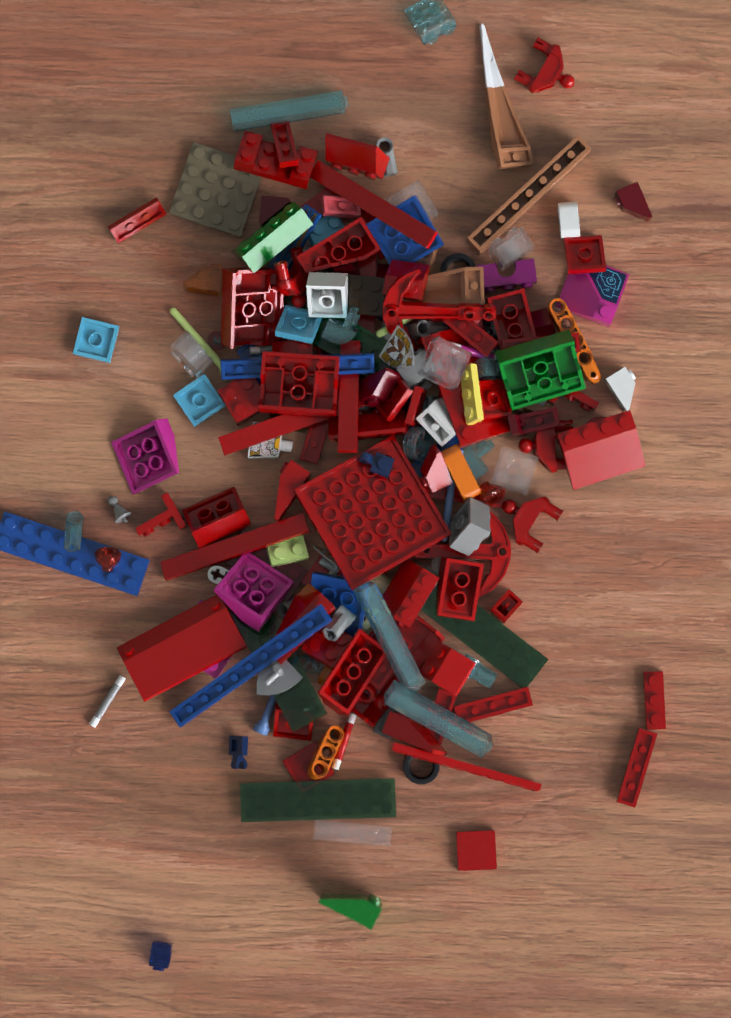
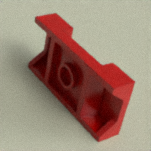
M245 131L234 161V169L307 190L318 151L300 146L299 150H296L299 165L280 168L274 143L264 141L263 135Z

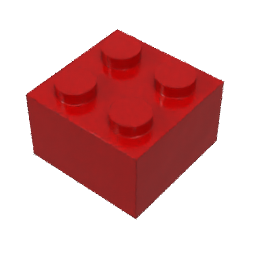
M255 378L236 379L218 390L237 425L261 413L258 410L260 386Z

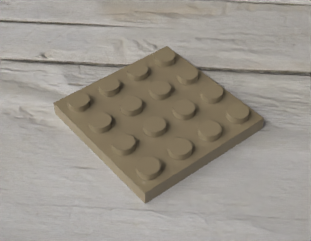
M193 142L169 215L241 238L262 177L234 169L236 156Z

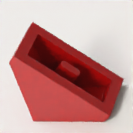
M508 589L489 612L504 624L523 601Z

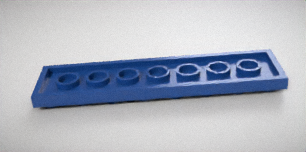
M5 511L0 523V551L135 596L139 595L150 562L149 559Z

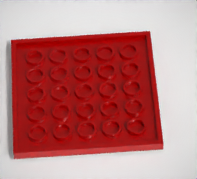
M394 435L363 451L371 454L373 457L378 452L395 459L388 478L370 472V465L359 462L361 452L294 489L296 497L351 591L452 535Z

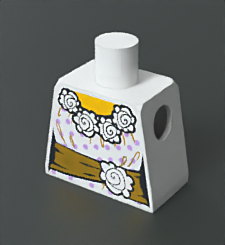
M283 436L254 445L249 447L247 458L250 460L279 459L280 451L292 452L293 441L282 440Z

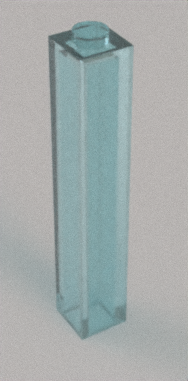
M336 91L230 109L233 130L237 132L267 127L274 123L288 121L291 123L346 113L345 107H349L347 96H343V91Z
M369 580L353 589L402 689L409 693L416 692L425 684V681L376 583Z
M394 680L384 693V704L482 758L485 753H489L492 749L493 743L490 733Z

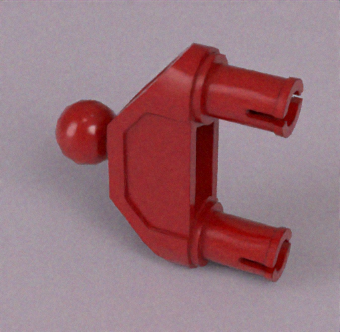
M538 37L532 48L546 54L547 60L537 77H532L519 69L514 80L528 87L531 93H538L552 88L557 80L560 81V85L563 88H572L575 83L573 76L561 74L564 69L560 46L557 44L551 45Z
M294 247L290 250L294 265L289 272L286 261H279L274 264L278 276L276 284L278 291L283 295H293V306L302 308L306 304V297L302 293L307 289L309 273H305L296 256L303 253L302 247Z
M560 420L561 426L537 431L533 437V442L528 438L521 439L518 443L519 450L523 453H529L534 449L535 458L550 473H555L557 470H566L564 458L556 457L555 433L573 429V426H565L573 424V420Z
M546 496L525 502L520 509L517 507L516 502L511 499L505 500L502 504V509L506 514H515L512 522L516 544L519 546L525 545L536 553L539 552L544 543L529 535L528 531L539 513L544 512L558 521L559 515L564 510L551 504Z

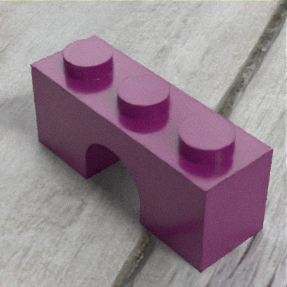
M534 259L515 261V273L510 277L501 276L497 271L496 263L477 265V267H484V293L495 292V289L503 288V291L514 290V287L521 286L522 289L532 288L533 284L537 282Z

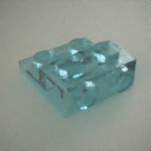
M421 0L404 10L405 15L414 27L423 45L435 43L439 36L443 34L450 35L453 33L454 28L457 27L455 18L442 0Z

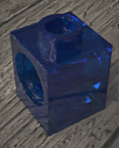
M159 941L152 942L149 966H153V970L164 971V968H169L173 944Z

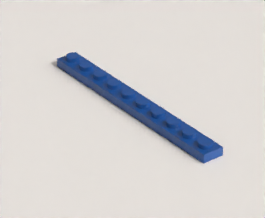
M322 604L317 606L169 712L178 726L183 727L333 620Z

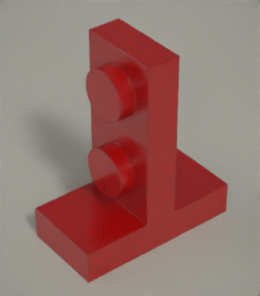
M580 391L563 396L570 402L577 401L581 404L580 407L588 412L590 410L595 411L599 402ZM558 397L549 399L547 402L554 405Z
M168 492L161 496L168 510L135 528L139 536L144 535V537L151 535L155 532L154 528L159 525L162 528L170 524V519L174 518L180 530L188 527Z

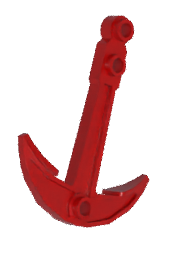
M419 268L399 276L388 288L383 300V320L388 332L392 335L396 326L399 325L409 336L415 352L420 348L411 338L407 327L403 328L402 319L479 321L483 318L486 321H491L496 317V307L493 304L482 306L479 303L441 304L402 301L403 293H407L411 283L421 272Z
M490 512L491 544H480L476 551L474 550L470 556H467L450 548L449 545H438L436 543L429 547L428 554L422 551L413 557L490 560L489 574H486L479 591V597L492 591L505 576L511 558V544L505 527ZM500 548L505 550L504 555L499 554Z

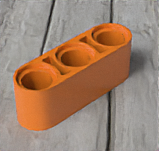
M455 444L441 451L448 472L463 501L465 502L469 497L473 498L482 493L459 446Z
M331 726L323 732L307 768V774L311 779H320L328 773L344 737L341 727ZM330 731H334L337 734L336 740L331 739ZM323 748H326L329 751L328 757L323 756ZM315 765L321 768L320 775L314 772Z

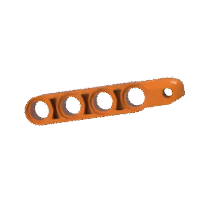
M561 298L550 300L547 304V311L558 332L570 330V333L579 332L580 352H576L584 378L592 384L598 383L601 380L600 371L565 301ZM554 302H558L561 305L559 312L553 311L552 304ZM563 319H567L570 322L568 329L561 327ZM582 352L588 357L585 363L579 361V355Z

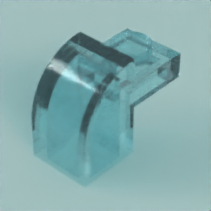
M352 306L345 322L336 318H330L321 338L336 344L347 343L353 339L359 330L352 326H356L360 315H358L359 308Z
M491 440L488 442L482 441L476 446L478 449L476 451L470 445L464 453V458L475 480L489 471L481 457L495 447Z

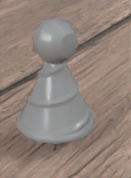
M116 496L109 497L107 501L114 508L115 523H127L131 512L117 504L118 499Z

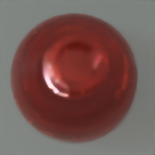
M488 481L483 482L479 486L482 493L478 494V499L489 507L499 502L504 495V491L499 486L490 484Z
M102 547L94 552L97 563L106 572L113 570V567L119 563L122 554L113 547Z

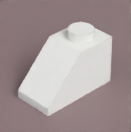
M626 367L612 374L604 381L624 412L630 409L635 387L634 379H636L630 369L627 370Z
M437 399L416 418L441 447L456 435L448 411Z

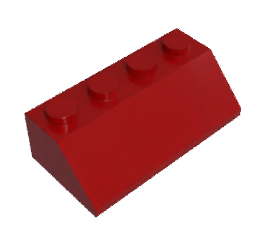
M401 408L392 422L386 420L379 410H373L372 414L359 412L358 440L385 438L392 435H410L409 425L405 424L407 411ZM338 416L329 419L328 437L334 443L338 442Z
M358 629L317 692L324 704L339 715H349L389 651L364 631Z

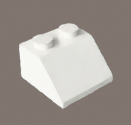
M309 272L306 285L308 317L347 318V273Z

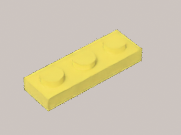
M470 363L459 369L466 425H474L484 420L477 364Z

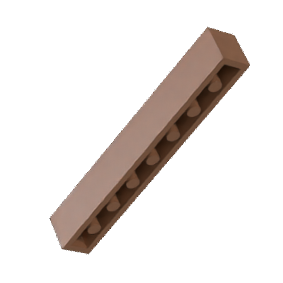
M577 135L467 237L466 242L478 255H481L590 153L591 147Z

